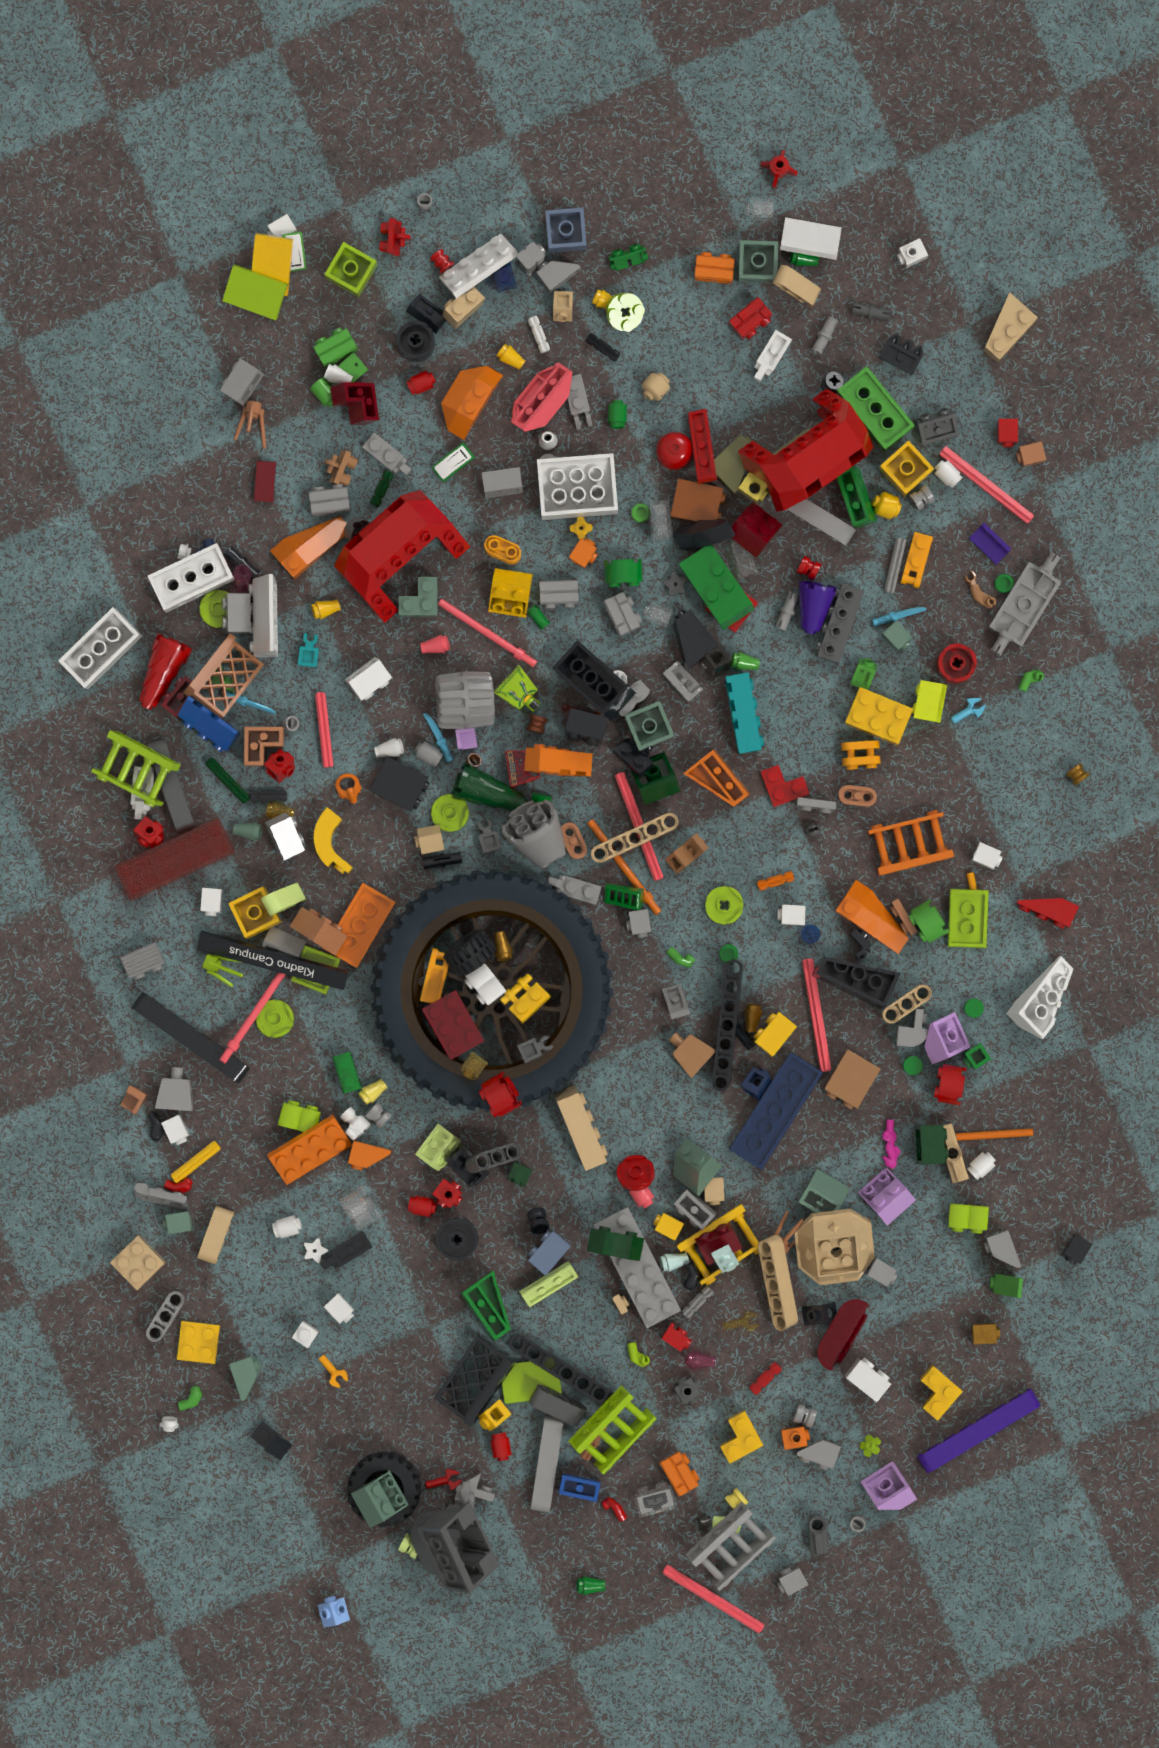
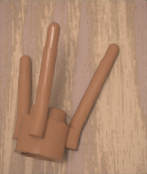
M246 402V407H243V413L234 440L238 439L246 417L248 418L246 431L250 432L252 419H258L259 416L262 447L265 449L264 410L261 409L262 404L260 402Z
M789 1211L785 1212L774 1235H779ZM803 1219L791 1229L785 1238L779 1236L783 1241L785 1253L795 1245V1240L790 1244L788 1240L804 1222Z

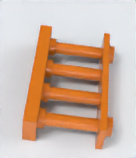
M938 810L927 812L925 817L882 827V824L871 826V830L867 831L868 835H875L882 862L880 863L881 867L877 868L878 876L953 858V850H947V847L944 846L938 818L944 816L943 812L938 813ZM928 820L931 822L937 845L936 853L931 855L926 852L919 825L920 822ZM912 825L919 852L917 854L918 858L911 860L910 856H907L900 828ZM892 829L900 855L899 863L892 864L888 859L882 835L883 831Z

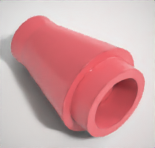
M439 635L420 643L423 654L446 653V651L450 650L447 635Z

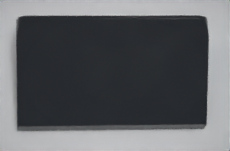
M420 293L406 310L416 320L426 323L435 334L438 333L447 321L442 316L444 311Z

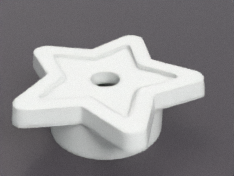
M319 1238L313 1243H304L307 1250L304 1259L313 1258L317 1263H320L321 1255L328 1252V1249L321 1246Z

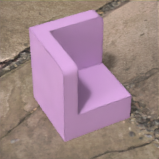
M475 728L455 730L458 750L478 748Z

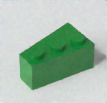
M491 1271L460 1293L492 1341H496L511 1330L494 1271Z

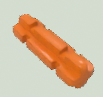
M789 871L785 872L784 875L779 874L769 877L767 880L757 881L759 891L765 890L767 887L772 888L785 884L784 882L794 881L793 872Z

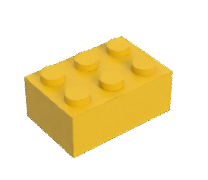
M859 687L844 724L897 746L913 708Z

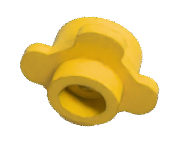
M578 517L577 522L570 526V531L578 535V539H585V535L593 529L592 525L588 524L584 517Z

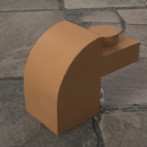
M696 833L670 854L665 861L678 874L708 849V846Z

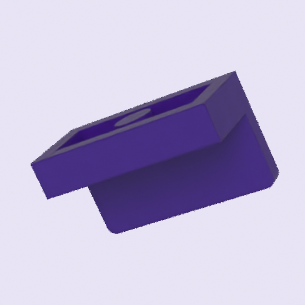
M985 523L969 538L995 565L1011 550Z

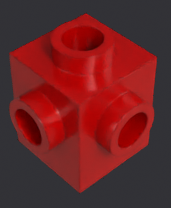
M281 749L276 753L273 752L268 757L267 762L264 763L265 773L280 784L286 777H290L295 770L294 757L289 752H284Z
M146 816L133 830L138 843L145 848L147 846L150 849H153L155 846L158 847L164 840L163 826L158 821L154 820L153 822Z
M445 1178L432 1193L438 1198L436 1202L443 1208L447 1206L451 1208L452 1205L456 1207L463 1199L460 1196L462 1194V1191H460L461 1186L453 1180L450 1183ZM446 1191L452 1192L451 1198L446 1197Z

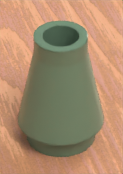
M257 822L235 823L233 835L253 841L256 839L260 840L262 825Z

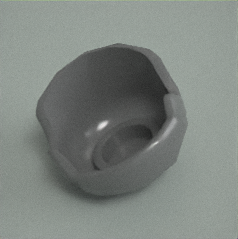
M361 516L348 521L344 528V535L349 542L370 522Z

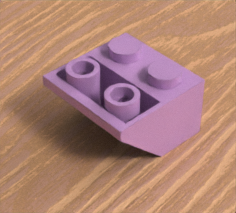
M887 1167L858 1192L887 1226L916 1201L908 1189Z

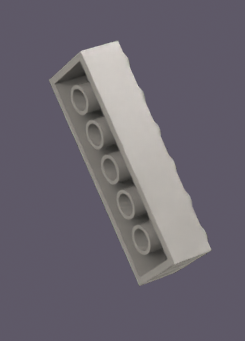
M628 1207L594 1224L595 1229H599V1226L611 1228V1232L626 1234V1231L636 1232L637 1237L644 1238ZM645 1239L640 1261L610 1256L646 1328L681 1311Z

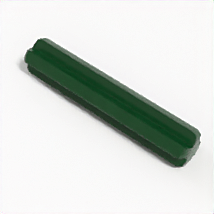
M210 758L205 763L243 804L250 799L242 787L214 758Z

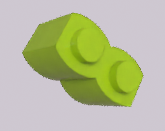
M288 1100V1103H283L278 1125L305 1132L319 1123L321 1112L318 1111V1107L307 1105L304 1108L299 1106V1102Z
M949 1203L948 1227H952V1231L963 1232L964 1228L971 1229V1233L982 1234L983 1230H987L989 1207Z

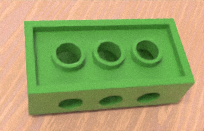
M867 366L836 391L838 396L851 404L867 428L869 436L883 453L915 427L913 422ZM864 391L868 394V397L863 399L858 393ZM877 406L880 412L873 413L870 407ZM889 421L892 427L885 428L882 422Z

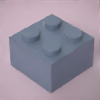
M584 208L545 211L549 253L587 250Z
M554 1230L551 1233L547 1231L540 1239L542 1241L539 1247L535 1245L528 1253V1256H530L528 1261L545 1276L571 1247V1244Z

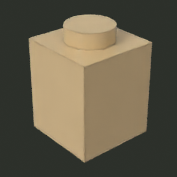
M440 824L417 829L418 836H415V843L417 848H421L422 854L444 850Z
M723 1177L712 1178L705 1187L704 1199L705 1202H709V1205H720V1201H724Z

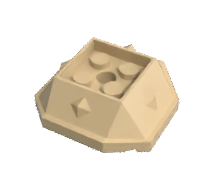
M852 1209L812 1213L794 1233L798 1268L819 1285L858 1281L875 1258L871 1221Z

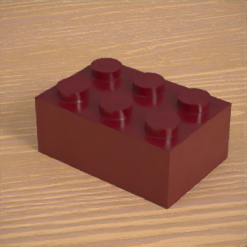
M456 990L422 1009L425 1018L449 1060L484 1042Z

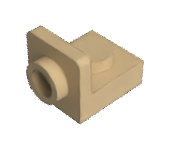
M554 291L553 321L571 322L573 292Z

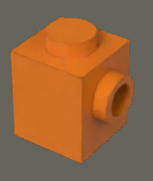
M581 538L570 554L569 560L585 569L589 563L593 564L598 556L596 553L597 548L594 547L596 544L588 538L585 540Z
M803 1425L780 1429L785 1450L808 1446L807 1441H810L809 1430L805 1429Z

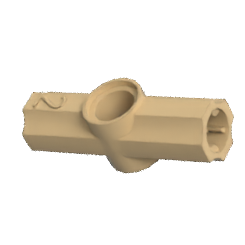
M952 1123L943 1125V1128L947 1129V1140H944L945 1148H948V1150L955 1148L957 1151L955 1158L950 1159L948 1157V1159H945L952 1183L969 1179Z

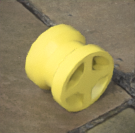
M737 1488L733 1490L731 1495L725 1497L733 1509L741 1502L745 1505L749 1503Z

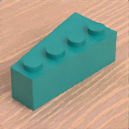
M749 672L726 676L725 686L738 755L761 751V746H764L763 735H759L758 727H761L759 716H756L755 713L757 702L756 697L752 695V690H754L753 680L749 678Z

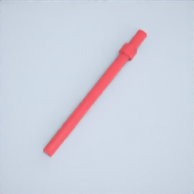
M441 599L438 603L440 607L512 653L513 657L517 660H522L533 668L538 662L527 655L525 650L520 647L516 648L445 600Z
M277 973L233 1040L230 1039L226 1045L227 1049L219 1059L221 1062L226 1064L232 1053L238 1050L240 1047L239 1043L286 974Z

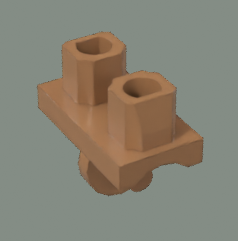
M347 450L341 451L339 457L333 454L331 460L325 459L324 464L328 465L326 472L332 474L329 483L349 485L351 476L343 472L345 467L354 469L358 462L355 457L351 456V452Z

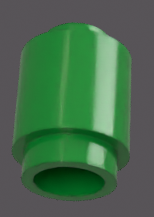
M613 400L612 404H608V423L612 429H623L627 423V404H623L622 400Z

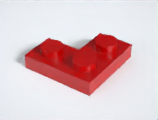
M779 765L760 771L773 807L810 794L803 776L785 782Z

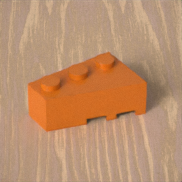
M534 744V748H526L524 771L556 776H591L593 754L570 751L567 748H559L558 750V747L546 746L545 748V745Z
M715 749L683 773L733 807L750 795V792Z

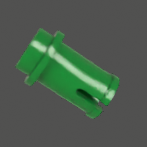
M535 605L527 611L528 617L534 620L540 630L550 623L540 611V607Z

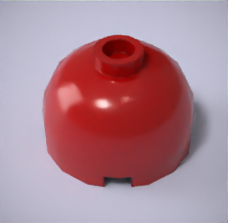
M680 432L665 434L656 445L657 460L663 467L669 470L683 469L690 463L693 457L691 440Z

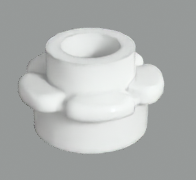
M188 543L187 545H180L177 559L182 560L190 556L192 548H188Z
M165 1416L159 1425L163 1427L164 1431L173 1432L178 1428L179 1424L177 1423V1418Z

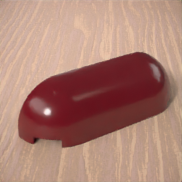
M851 1299L845 1302L838 1310L817 1350L818 1360L826 1369L833 1370V1366L837 1362L840 1364L844 1360L868 1317L865 1314L866 1308L869 1307L867 1302L860 1299Z

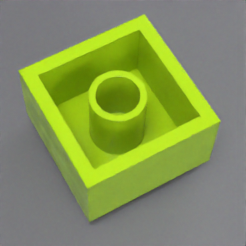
M343 242L324 275L328 281L359 298L378 264L375 259Z

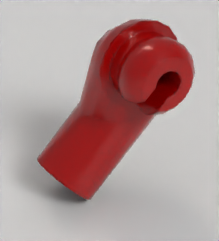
M606 1497L605 1500L601 1501L605 1510L612 1508L619 1522L627 1519L622 1506L613 1498Z

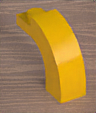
M327 807L320 815L315 826V849L322 862L328 868L334 862L336 863L334 867L342 874L346 871L349 874L353 867L339 857L332 847V835L343 820Z

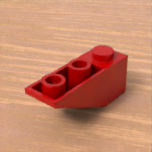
M1063 898L1018 900L1015 903L1019 905V910L1029 913V911L1037 913L1035 917L1043 921L1050 919L1054 921V926L1061 929L1070 927L1079 908L1078 905Z

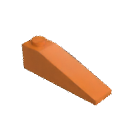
M341 516L335 517L284 538L270 552L295 580L345 537L344 528L347 523Z
M855 880L835 912L899 954L909 939L874 892Z

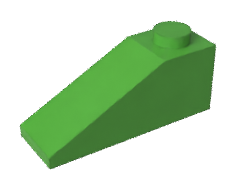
M994 1273V1277H990L989 1289H992V1293L1021 1298L1023 1278Z

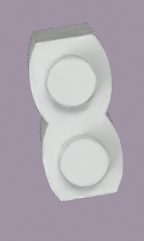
M486 964L466 975L464 980L470 989L475 988L479 994L476 997L482 1004L487 1003L488 1006L506 992L505 988Z

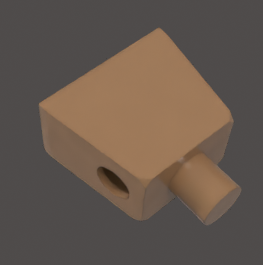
M675 1032L669 1039L676 1047L672 1055L690 1078L716 1052V1050L691 1034L686 1039H683Z

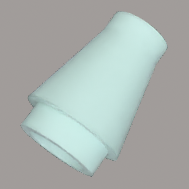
M687 1253L663 1254V1256L659 1257L663 1272H671L688 1264L689 1258Z

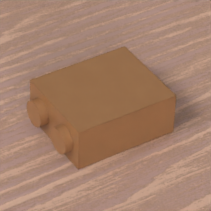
M846 1049L824 1087V1090L827 1091L825 1095L834 1100L838 1097L843 1100L842 1105L851 1110L853 1107L858 1109L881 1069Z

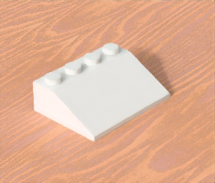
M613 453L537 459L542 520L618 514Z
M267 574L253 579V584H249V594L253 596V603H250L251 615H253L250 634H253V641H250V653H254V657H278L277 580L273 574Z

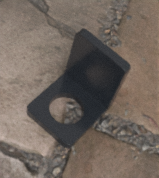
M836 1303L803 1306L804 1325L832 1323L837 1314ZM829 1307H830L831 1310H832V1317H831V1318H829V1316H828V1308H829Z

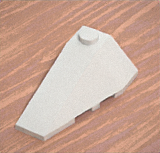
M1059 956L1024 991L1006 1014L1018 1027L1040 1039H1044L1055 1023L1056 1018L1054 1017L1057 1008L1061 1006L1062 1002L1060 1000L1063 991L1067 989L1073 968L1062 956Z

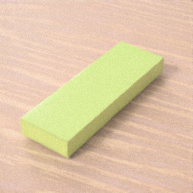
M567 1261L519 1292L530 1308L577 1279L578 1275L570 1262Z

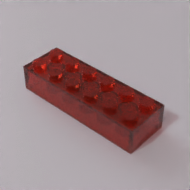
M216 818L117 864L114 868L129 900L133 902L236 854V851L221 819Z

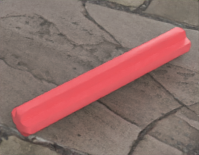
M325 692L315 693L322 762L324 768L333 767L326 694Z

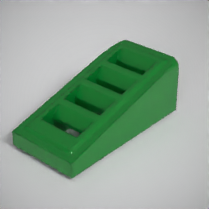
M606 884L604 903L640 910L643 907L644 889ZM611 890H614V899H610ZM618 891L621 892V900H618ZM625 893L628 894V901H625ZM632 895H635V902H632Z

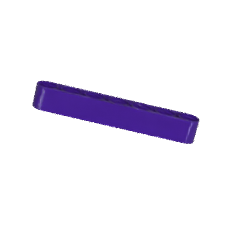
M1032 1389L1025 1390L1024 1394H1019L1010 1399L1009 1403L995 1408L991 1414H985L977 1419L976 1423L972 1425L970 1423L960 1429L959 1433L945 1438L941 1444L937 1443L930 1447L926 1453H920L917 1458L926 1473L934 1471L1040 1407L1041 1404Z

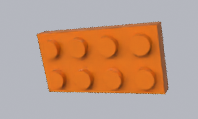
M362 883L338 926L343 928L342 933L348 937L336 956L358 968L396 902Z
M331 1115L273 1150L267 1156L283 1181L288 1185L351 1147L352 1143L334 1115Z

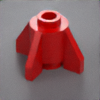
M784 150L781 151L780 156L760 164V167L769 169L770 174L774 177L772 188H776L778 179L785 177L787 174L797 176L798 171L789 166V161L784 157Z

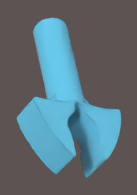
M981 698L967 699L968 707L952 716L951 721L957 723L970 714H974L978 718L984 711L985 705L980 709L972 708L974 703L980 701Z

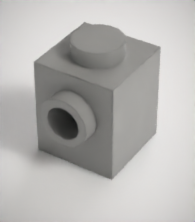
M648 909L628 912L630 920H626L627 931H631L632 935H636V938L648 937L647 933L651 932Z
M875 1258L866 1275L888 1287L889 1283L892 1285L896 1280L897 1274L895 1272L897 1270Z
M799 1566L793 1569L788 1567L780 1572L781 1575L778 1577L780 1582L777 1583L782 1594L786 1592L788 1596L808 1585Z

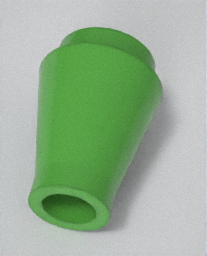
M739 651L738 653L733 652L730 666L735 668V670H758L760 659Z

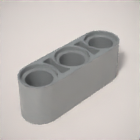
M173 1291L166 1297L147 1328L146 1336L150 1341L157 1342L161 1340L185 1303V1296L181 1291ZM177 1294L180 1296L181 1302L179 1305L172 1303V1295ZM163 1311L170 1313L171 1318L169 1321L162 1320L161 1313ZM154 1327L158 1328L161 1332L158 1338H154L151 1335V1329Z

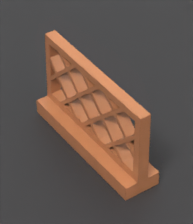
M231 633L183 692L187 696L192 695L221 719L264 665L234 641L236 637ZM233 648L240 653L241 658H232L231 650ZM233 662H242L243 671H235ZM246 662H252L257 668L255 670H247ZM221 663H229L230 671L222 672ZM223 675H231L233 684H224ZM236 675H244L245 683L237 684ZM219 676L220 684L212 685L210 677ZM221 688L223 697H214L213 689ZM225 688H234L235 696L227 697ZM201 689H209L210 698H204L198 692ZM215 701H224L225 709L223 712L216 707Z

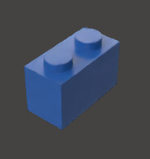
M563 1473L559 1494L597 1502L601 1481Z

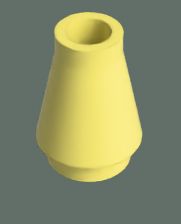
M379 1079L361 1088L358 1095L366 1105L373 1104L381 1093L387 1089V1086L382 1079Z

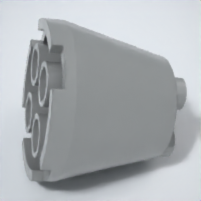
M545 799L543 802L534 803L532 800L520 805L509 814L510 819L506 825L502 826V833L506 840L530 862L540 868L547 867L549 863L557 858H562L566 854L565 841L558 814L554 805L549 800Z

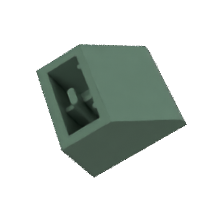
M816 1169L797 1202L816 1213L839 1210L850 1188Z
M390 1471L351 1493L370 1528L384 1522L409 1505Z

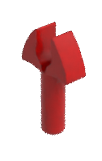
M446 1469L444 1477L426 1481L425 1487L430 1489L447 1484L450 1486V1490H453L460 1484L462 1479L455 1482L448 1479L452 1475L460 1474V1472Z

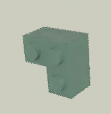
M418 577V596H399L400 618H438L437 577Z

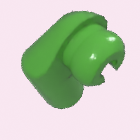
M1035 669L1024 673L1018 689L1027 692L1030 683L1044 679L1043 672Z
M193 1386L190 1389L191 1393L188 1399L178 1402L180 1411L198 1405L202 1397V1392L198 1386Z

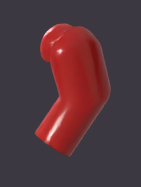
M184 1178L182 1182L176 1184L167 1179L163 1188L171 1192L183 1194L190 1191L193 1182L190 1178Z

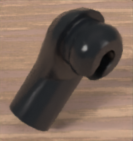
M152 1112L147 1116L152 1123L150 1138L152 1141L157 1142L161 1139L164 1128L157 1113Z
M690 1262L685 1265L689 1276L683 1285L686 1289L693 1290L697 1287L701 1276L695 1263Z

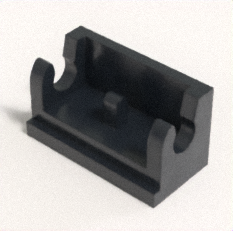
M458 1145L444 1161L469 1187L477 1186L490 1172L488 1170L478 1173L469 1172L466 1168V1160L473 1156V1154L465 1146Z

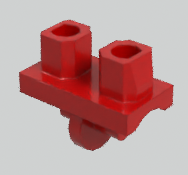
M390 218L389 222L381 223V234L388 235V241H380V251L393 256H400V247H405V241L411 240V236L405 234L406 228L401 227L402 222L396 221L395 218Z

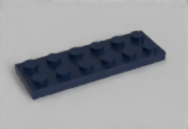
M790 1052L729 1150L762 1170L823 1072Z

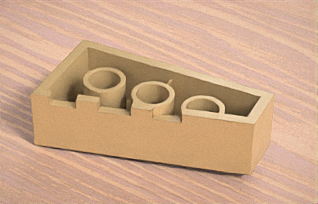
M575 1085L555 1092L554 1096L585 1171L606 1163L605 1156L608 1154L604 1144L600 1146L598 1139L601 1137L597 1127L593 1128L591 1125L594 1119L590 1110L586 1111L584 1108V1104L587 1102L583 1093L579 1094Z

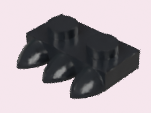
M894 334L888 339L879 358L913 375L922 358L923 348L920 345L910 352V339L904 341L899 346V334Z

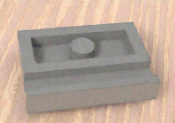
M798 797L796 807H800L802 811L819 809L820 813L830 814L831 811L836 809V802Z

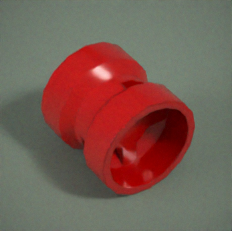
M804 556L796 573L808 576V579L814 581L822 564L817 561L813 562L809 557Z

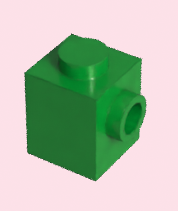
M981 1043L976 1044L963 1053L965 1057L963 1058L964 1063L968 1068L972 1067L973 1070L991 1060V1057Z

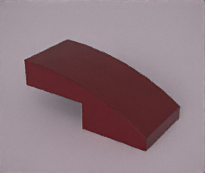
M257 460L254 501H274L275 461Z

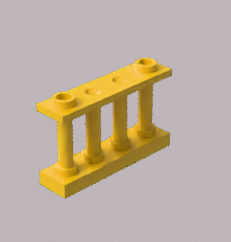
M742 1204L708 1224L703 1230H699L676 1245L680 1252H688L704 1277L699 1281L701 1285L704 1283L706 1286L716 1280L715 1276L722 1272L718 1268L710 1274L694 1249L695 1239L702 1233L710 1232L720 1224H726L733 1219L734 1222L737 1221L752 1245L745 1252H742L741 1249L734 1252L738 1262L753 1252L755 1255L759 1253V1242L743 1218V1212L746 1210Z

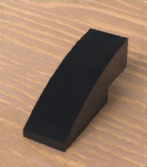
M698 520L695 525H680L672 536L680 549L683 550L713 545L734 537L735 533L727 520Z

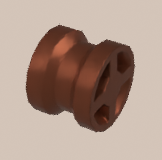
M529 715L530 723L527 725L526 730L544 734V725L548 719Z

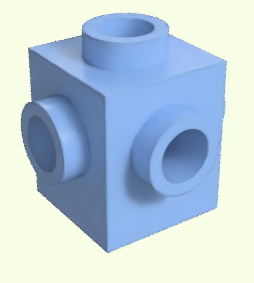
M335 1596L327 1597L324 1599V1603L318 1605L323 1627L336 1626L350 1620L344 1597L337 1599Z

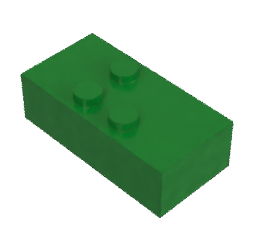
M713 545L703 547L679 563L682 572L722 630H725L755 610L752 602Z

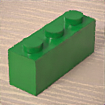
M852 466L838 476L837 480L853 527L861 528L877 522L860 468Z

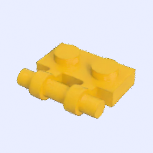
M528 973L523 978L520 977L517 980V984L510 990L507 989L504 993L505 995L500 999L504 1005L509 1001L513 1003L509 1011L522 1024L550 998V995L537 982L532 987L528 985L533 979ZM523 988L526 993L518 999L515 995Z

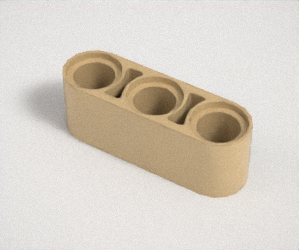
M780 265L773 280V284L801 303L803 301L808 303L810 307H813L821 291L820 287L785 265Z
M927 985L916 986L882 1011L883 1021L888 1024L897 1022L928 1001L932 995L931 989ZM920 988H924L927 991V996L924 999L919 998L917 995V991ZM904 999L911 1001V1008L908 1010L904 1009L901 1005ZM889 1009L893 1010L896 1014L895 1019L892 1021L886 1018V1012Z
M219 1206L215 1207L197 1257L198 1259L216 1265L218 1255L224 1244V1238L228 1233L231 1225L230 1222L235 1212Z

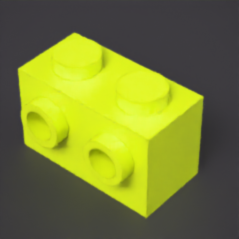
M921 680L916 688V695L918 696L912 710L914 718L940 723L947 685Z

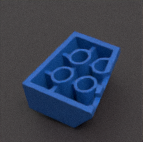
M188 696L177 715L183 719V725L190 730L192 727L198 730L197 735L206 741L209 738L213 741L214 744L212 746L220 752L223 749L228 752L241 735L240 732L191 696Z

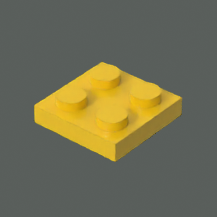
M181 1321L177 1360L216 1364L220 1325Z

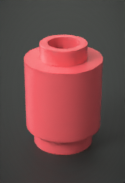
M648 1187L643 1190L629 1192L639 1208L643 1206L645 1209L654 1203L652 1199L655 1197Z

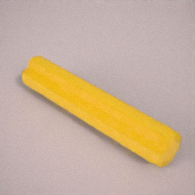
M215 1141L211 1142L173 1172L171 1178L174 1182L179 1183L220 1151V1146Z

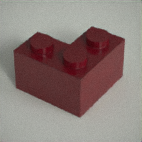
M343 382L330 387L333 406H348L350 425H367L379 421L374 383Z

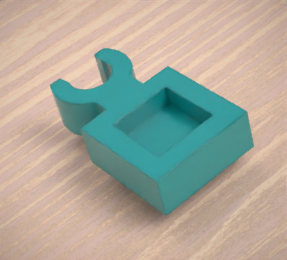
M305 633L303 640L306 645L299 648L298 666L317 668L319 648H314V645L318 642V636L315 634L314 640L308 641V634Z

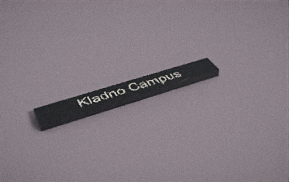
M200 932L197 947L199 951L340 990L345 989L348 976L347 970L210 932Z

